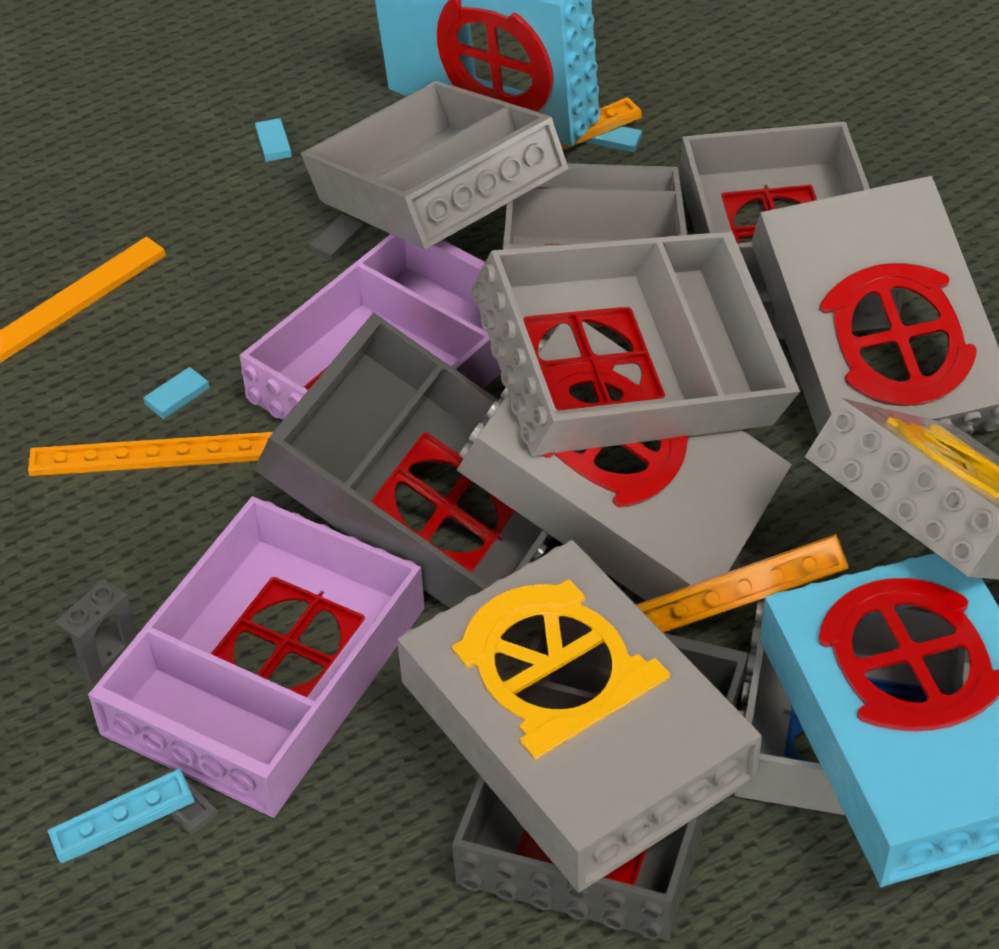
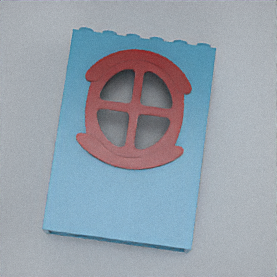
M375 0L388 87L390 90L408 96L435 81H439L552 117L560 143L572 146L599 120L601 113L598 103L599 86L597 85L596 41L593 32L592 0ZM471 22H482L486 26L489 51L473 47L470 29ZM497 27L511 34L523 46L530 58V63L500 54ZM474 58L489 63L492 82L476 77ZM501 66L529 74L532 78L530 88L524 92L504 86Z
M934 553L918 558H908L903 562L887 566H877L871 570L852 575L845 574L837 579L821 583H811L805 587L786 592L779 591L765 597L760 642L880 887L999 853V607L982 578L968 577L941 556ZM912 606L926 609L948 622L954 628L955 633L926 642L916 643L910 638L896 611ZM882 615L899 648L865 658L857 657L852 647V637L857 624L862 619ZM957 647L964 648L968 652L970 662L968 678L958 692L952 695H944L940 692L922 658ZM902 662L907 663L915 674L928 700L922 703H912L892 697L876 687L866 677L865 673Z

